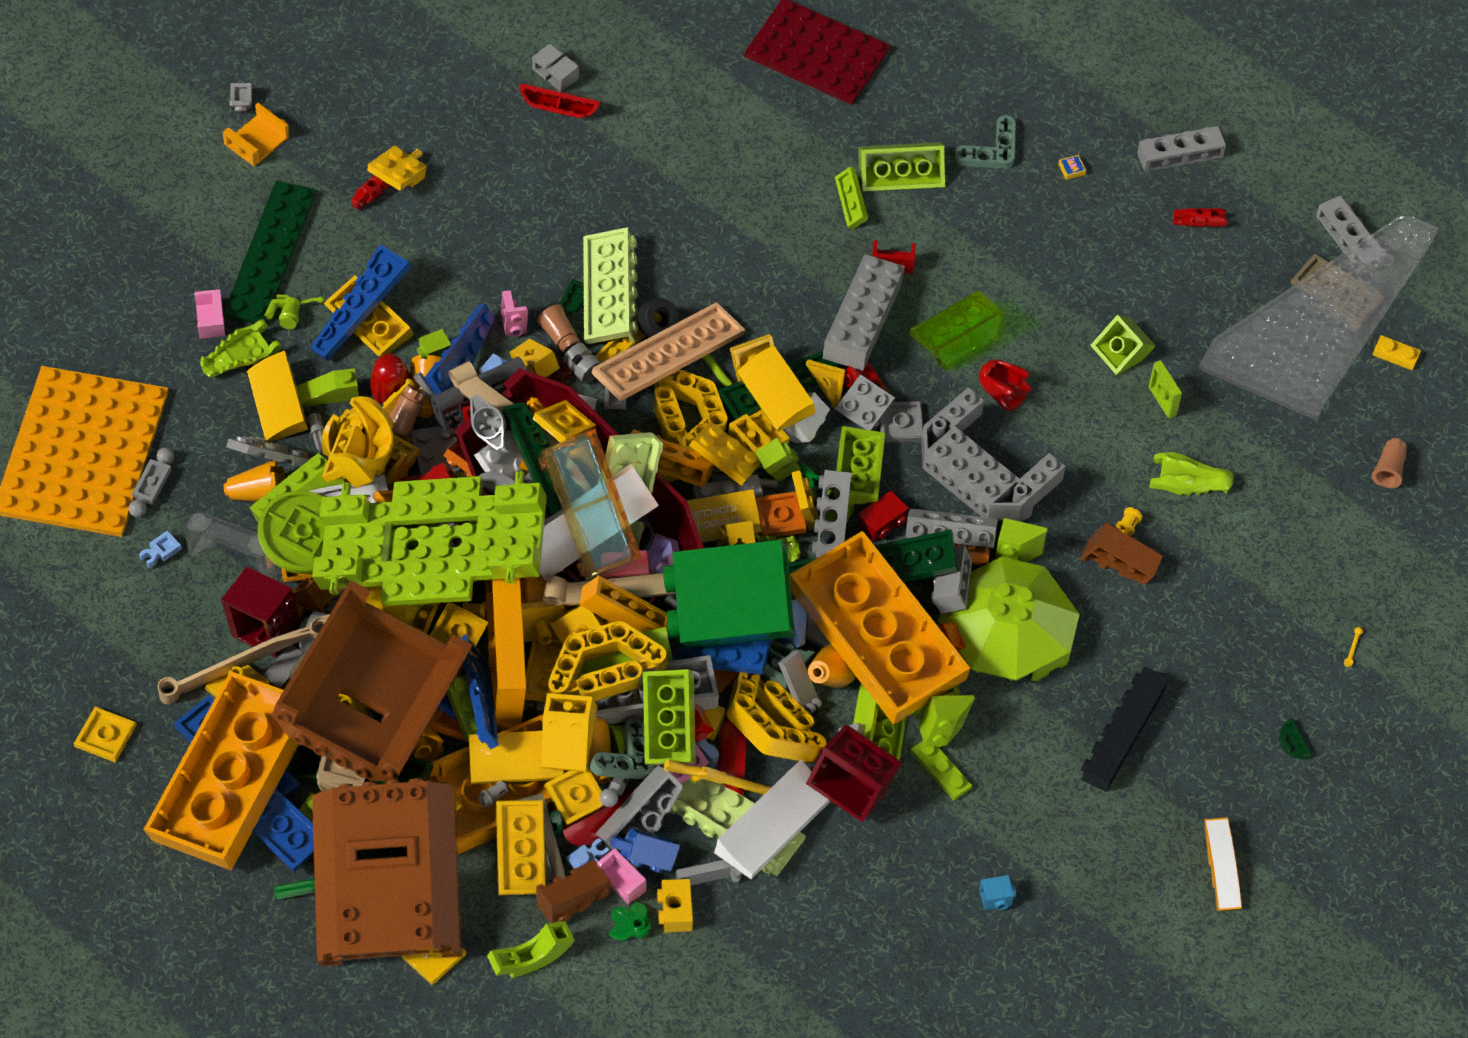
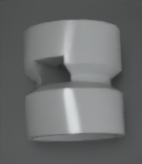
M578 343L571 347L563 358L565 366L571 372H574L575 376L584 384L596 378L592 374L593 367L602 363L595 355H592L591 351L583 343Z

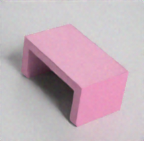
M220 289L195 292L199 339L225 336Z
M615 848L597 862V865L601 867L611 880V888L628 905L646 892V879Z

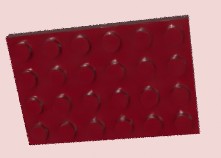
M781 0L744 52V57L853 105L890 50V45L790 0Z

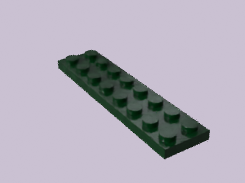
M275 181L224 309V318L255 324L262 319L267 322L264 314L271 300L276 299L316 196V189Z
M952 529L874 545L903 583L957 572L954 533ZM816 558L788 563L789 575ZM791 593L792 600H795L796 598H795L794 595Z

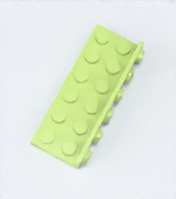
M628 227L583 236L584 340L586 344H592L628 336L631 342H636L635 337L638 334V325L635 321V316L638 314L637 305L635 304V299L638 298L635 282L638 280L635 270L637 256L634 252V248L637 247L636 237L630 233Z
M653 433L610 436L599 484L629 464H632L649 492L652 493L660 455L663 450V443ZM635 521L613 536V547L620 551H630L638 548L644 530V523ZM605 541L588 552L587 558L601 557L602 553H608L612 550Z
M689 778L682 783L683 788L669 812L672 814L677 813L691 826L696 825L706 836L718 839L755 803L739 793L728 789L723 783L719 784L704 779L694 783ZM799 832L761 870L767 874L772 873L777 876L803 843L806 835Z

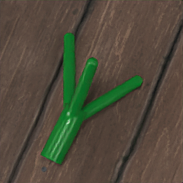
M801 463L799 465L801 469L799 470L809 479L810 487L815 497L814 505H817L814 482L816 480L819 481L820 475L815 474L805 463Z

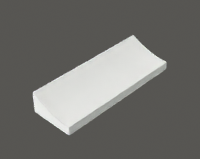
M632 464L612 475L544 521L540 574L545 581L548 577L555 575L659 506Z
M802 759L718 838L714 853L750 879L766 866L831 802L806 784L811 770Z

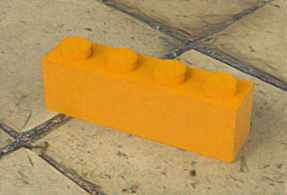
M597 576L582 586L580 606L612 623L616 621L625 622L639 632L666 627L668 634L667 613L601 576Z

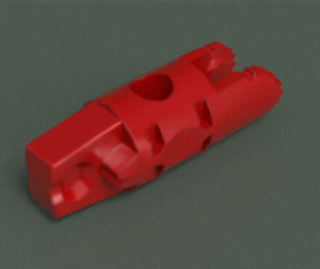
M373 175L351 198L352 207L359 210L367 203L370 204L391 185Z
M1223 208L1174 210L1173 224L1189 227H1223L1227 225L1226 210Z

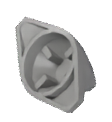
M477 395L470 398L472 428L478 437L496 450L504 447L506 432L504 416L499 409Z

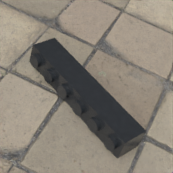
M1144 666L1141 673L1137 672L1131 683L1133 685L1132 689L1125 691L1121 700L1123 702L1121 708L1118 706L1115 708L1111 717L1113 719L1111 725L1106 724L1101 736H1103L1101 742L1096 741L1091 751L1093 756L1090 760L1086 759L1082 765L1081 771L1084 772L1082 781L1107 792L1164 694L1169 681L1168 677Z

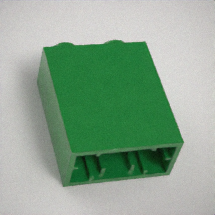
M782 540L672 552L673 565L663 566L666 593L676 592L677 610L667 611L670 638L680 637V643L686 648L795 637L787 546Z

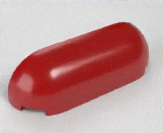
M520 83V92L528 105L537 109L584 118L592 115L598 109L601 102L586 96L538 85Z
M727 719L719 731L717 771L744 779L746 736ZM723 783L728 789L743 796L744 789Z
M624 790L621 796L618 795V801L612 807L603 806L567 826L564 825L562 831L565 838L577 846H586L600 839L595 833L635 790Z

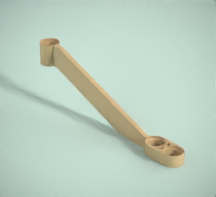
M469 361L449 371L453 384L467 398L470 399L477 395L495 406L501 413L503 406L513 404L480 380ZM540 426V429L548 437V443L552 449L560 455V461L564 467H568L572 473L571 477L576 485L579 484L584 493L593 489L580 467L572 460L563 445Z
M663 573L606 579L639 598L676 594V592L666 593ZM550 576L547 578L543 601L552 606H560L562 604L569 606L579 605L582 586L590 581L569 583L561 577Z
M330 614L314 619L306 628L272 638L180 681H176L171 677H165L158 683L159 699L164 704H173L177 702L180 694L192 691L227 675L228 671H232L231 668L234 666L242 668L308 637L316 638L318 633L315 631V627L319 624H324ZM166 689L174 690L171 693H164V690Z

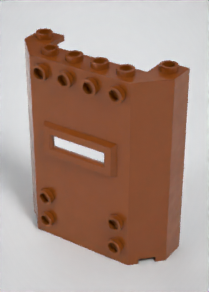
M350 580L276 702L272 716L286 735L293 739L295 743L304 745L314 750L316 754L333 760L337 765L354 771L359 777L367 778L371 781L397 780L468 657L472 644L453 634L447 645L367 603L371 591ZM342 693L384 715L381 722L337 700L338 695Z
M416 778L410 779L407 783L390 780L386 781V784L376 785L375 782L362 783V786L340 784L337 788H331L312 795L317 963L320 967L344 965V960L437 954L438 958L462 957L456 791L454 786L449 785V783H436ZM407 847V856L357 860L356 850Z

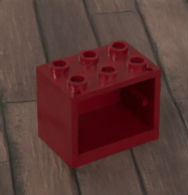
M247 566L221 599L231 636L252 647L272 638L296 631L301 624L292 588ZM287 647L270 654V656L277 658Z
M845 724L824 747L806 784L863 823L884 799L903 762Z

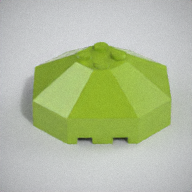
M1000 557L971 572L966 609L940 613L938 627L941 630L940 625L942 623L956 624L966 645L958 653L961 657L963 656L970 668L977 671V673L991 674L1010 679V681H1017L1033 673L1031 680L1037 681L1049 675L1050 671L1058 667L1061 669L1068 665L1080 614L1046 567Z

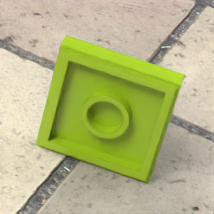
M1159 360L1154 362L1149 389L1167 417L1173 418L1177 416L1182 392L1162 361Z

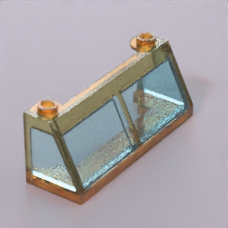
M593 429L542 450L538 461L542 471L546 470L552 480L579 555L580 563L577 564V569L580 576H584L585 580L589 581L597 576H603L637 564L642 556L596 430Z

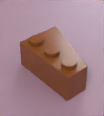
M1105 523L1089 538L1079 560L1085 562L1087 559L1100 563V568L1106 569L1108 566L1119 570L1118 575L1145 585L1154 577L1163 556L1153 548L1138 542L1136 538L1123 533L1116 526Z
M595 860L571 870L572 875L566 878L555 877L553 879L555 883L546 887L543 884L536 886L537 907L549 923L567 922L571 915L577 911H585L591 902L596 899L601 900L609 894L611 880L601 867L597 865Z

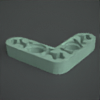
M1008 115L1000 116L996 125V147L959 146L955 150V162L961 166L1011 167L1015 158V120ZM1004 123L1008 125L1007 132H1004ZM1007 139L1011 143L1003 145L1000 143V140ZM1003 152H1007V160H1003ZM982 154H986L990 158L988 160H982L979 158V156Z
M631 717L622 728L627 754L604 752L595 754L589 763V767L594 774L604 777L645 779L654 770L655 765L645 764L644 723L639 718ZM634 744L639 745L643 752L637 751L634 748ZM617 762L625 764L627 770L621 769Z

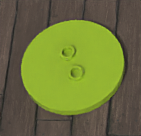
M290 491L275 497L263 509L257 528L258 540L262 550L274 564L292 573L313 574L314 558L322 556L325 524L320 518L322 497L324 496L310 491Z

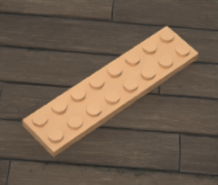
M716 302L593 367L592 374L619 401H622L743 336L745 329Z

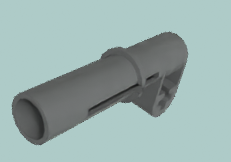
M516 357L477 376L496 391L505 387L503 383L519 368L526 371L527 369L522 359ZM454 386L431 397L436 420L449 434H456L455 429L464 422L461 407L470 403V399L463 395L459 388Z

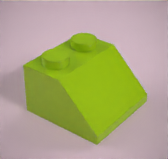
M1117 315L1090 345L1116 375L1143 361L1156 347L1131 317Z
M1004 518L995 560L1000 557L1028 562L1042 555L1048 528Z
M974 695L930 697L918 725L925 746L941 747L949 744L961 730L974 702Z

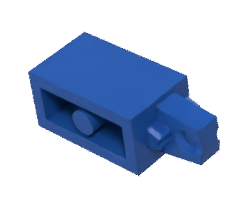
M634 828L630 829L629 835L627 834L626 838L612 836L610 842L613 848L621 850L620 854L625 856L630 864L641 867L642 864L649 865V869L662 873L663 870L672 871L680 847L673 839Z

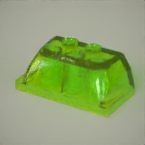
M977 290L911 328L910 335L927 350L931 358L940 367L948 371L995 344L1003 331L1005 314L1002 309Z

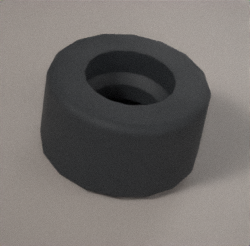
M655 299L646 302L640 307L637 314L639 329L649 338L679 322L677 308L667 299ZM655 311H658L662 317L661 327L655 323Z

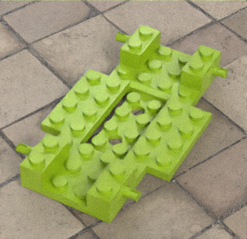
M519 471L515 472L514 484L495 486V495L482 496L483 479L481 476L394 482L392 502L370 503L365 494L350 495L352 484L348 482L345 484L344 482L342 483L341 495L322 497L320 518L325 524L322 556L314 558L312 577L321 590L330 589L329 593L333 595L339 594L340 588H346L350 580L363 587L383 586L381 596L383 606L471 601L474 580L506 579L505 582L507 584H514L515 578L540 577L547 496L540 483H524L525 472L520 471V473ZM476 521L477 523L474 525L464 523L459 526L443 524L440 527H427L423 525L411 529H406L405 527L398 528V525ZM461 538L462 543L458 547L450 546L453 539ZM418 541V547L414 550L407 549L409 542Z

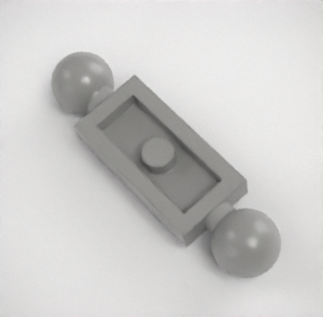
M161 448L157 452L158 461L150 459L132 492V496L135 499L129 505V512L132 516H143L147 510L145 503L153 505L171 472V466L168 464L173 462L174 452L170 448Z
M619 762L620 768L627 770L626 765ZM614 777L609 788L604 789L600 793L599 799L601 804L606 807L614 806L618 801V795H622L631 778Z

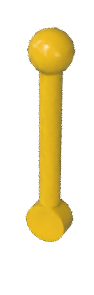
M1356 627L1354 630L1355 637L1348 658L1344 660L1346 667L1353 665L1352 658L1359 636L1363 633L1361 627Z

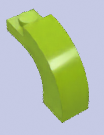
M565 921L547 923L528 942L512 948L491 950L487 957L496 976L510 974L511 978H515L553 962L575 940Z

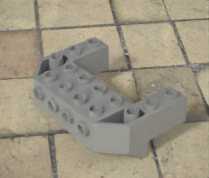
M967 388L923 426L921 441L922 468L981 517L996 518L998 522H1003L1004 518L1015 521L1028 519L1032 515L1033 506L1063 480L1065 465L1048 453L1020 479L962 432L982 415L984 400L970 388Z

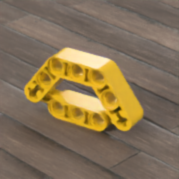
M678 370L655 383L653 409L664 440L694 450L689 446L690 443L710 421L721 427L726 433L727 415L713 381ZM677 399L695 405L702 420L688 434Z
M616 621L570 635L564 642L549 678V691L553 694L593 697L594 701H598L637 689L643 684V672L666 670L668 666L666 650L622 621ZM619 633L625 634L623 637H615ZM596 640H602V641H603V642L600 643V644H594V643H593V642L596 641ZM636 645L643 646L641 649H634ZM575 646L581 647L577 651L571 650ZM620 651L634 660L584 674L577 679L586 660ZM566 666L573 667L568 671L563 670V668ZM630 673H637V674H638V675L635 676V677H629V676H628ZM610 679L616 680V681H615L614 683H612V684H607V683H606V681H608V680H610ZM587 686L594 687L593 689L588 691L584 690V688Z
M739 672L732 686L727 709L728 719L763 754L796 761L802 759L803 762L807 763L817 762L827 742L822 735L811 731L814 724L813 717L778 682L767 681L764 683L760 679V674Z

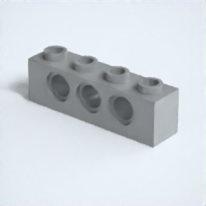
M1218 126L1205 127L1200 130L1185 131L1179 134L1165 135L1152 139L1147 138L1139 141L1137 154L1144 172L1222 158L1226 144Z
M1341 195L1319 204L1317 218L1361 276L1384 266L1386 259L1384 249L1379 247L1373 235L1366 230L1361 219L1353 213L1349 203L1345 202Z
M825 470L824 476L820 475L819 489H823L822 498H817L816 510L821 512L820 520L815 519L814 532L818 533V541H813L812 554L816 555V557H820L845 540L851 473ZM830 489H837L840 496L836 500H831L828 498L827 492ZM835 511L838 515L837 520L834 522L827 521L825 519L826 512ZM825 533L834 534L836 539L832 544H826L823 541L822 537Z
M910 508L907 518L906 538L952 529L956 544L994 548L998 519Z

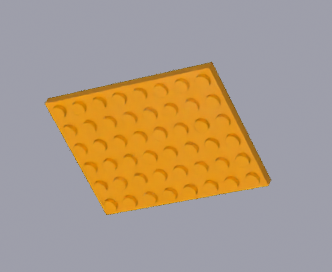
M41 366L0 486V516L123 537L130 515L129 505L134 501L132 492L143 474L169 393L168 388Z

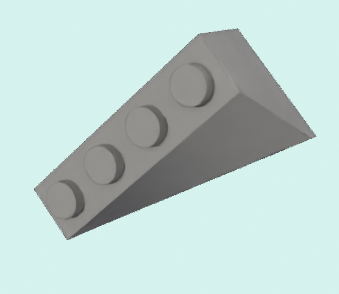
M657 765L595 834L613 850L614 848L610 845L612 836L626 838L631 828L654 834L655 831L658 832L662 825L660 822L665 813L670 811L683 785L672 774L664 771V768Z

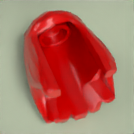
M386 353L374 362L370 387L374 400L379 404L384 403L394 392H397L406 383V379H411V375L400 357Z
M993 359L983 364L979 371V382L983 389L1008 412L1015 410L1016 406L1019 407L1022 401L1027 398L1026 393L1031 391V387L1026 381L1030 373L1020 366Z

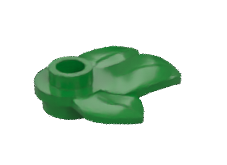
M636 901L631 908L626 906L614 908L611 911V917L616 925L609 931L608 935L620 941H625L632 936L636 938L646 937L651 930V922L647 918L648 910L646 906Z

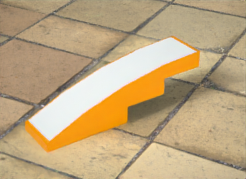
M1228 818L1205 819L1209 866H1211L1217 911L1242 909L1237 865Z

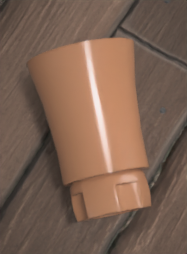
M562 305L550 306L538 316L537 323L547 332L563 353L566 354L571 347L581 343Z
M409 384L406 386L404 393H401L396 405L389 414L394 421L392 431L403 436H411L415 421L426 396L422 389Z
M1392 438L1386 442L1378 464L1372 473V479L1377 485L1387 488H1396L1401 485L1407 450L1406 443L1401 439Z

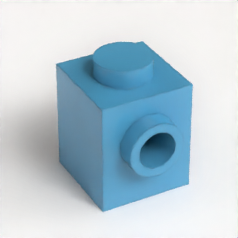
M1008 875L982 879L980 882L979 891L984 910L995 908L996 910H1005L1012 906L1013 898L1016 897V888L1014 883H1010Z

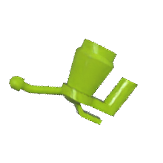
M277 295V299L271 300L264 316L267 319H272L276 309L283 308L279 315L280 325L285 329H294L299 322L300 305L314 301L323 303L325 299L324 297L299 301L297 298L289 297L288 295Z

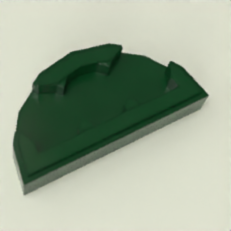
M573 278L559 302L566 315L579 311L584 305V290L581 284Z
M1289 719L1284 723L1279 734V742L1282 749L1293 758L1301 760L1311 759L1312 754L1294 719Z
M553 811L549 813L551 824L554 825V835H562L563 826L560 811Z

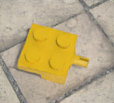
M394 145L370 162L367 171L401 191L407 185L412 188L425 178L427 165L417 160L422 156L421 150L416 149L411 154H407Z
M762 409L751 416L745 414L729 424L728 435L738 440L742 446L753 453L776 438L782 443H789L790 437L783 430L777 432Z

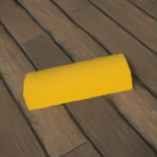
M356 275L324 302V305L332 313L336 309L341 308L345 302L343 298L347 293H351L356 286L355 281L358 278ZM383 301L376 306L353 332L378 357L391 353L414 335L411 328Z
M774 345L754 356L737 371L739 377L777 432L816 414L814 402Z
M282 351L251 367L247 373L265 439L269 440L268 443L308 430L291 364L286 352Z
M543 731L497 733L499 746L491 750L486 743L480 742L477 734L469 735L471 784L497 783L500 780L504 783L553 780L564 774V770L541 768Z

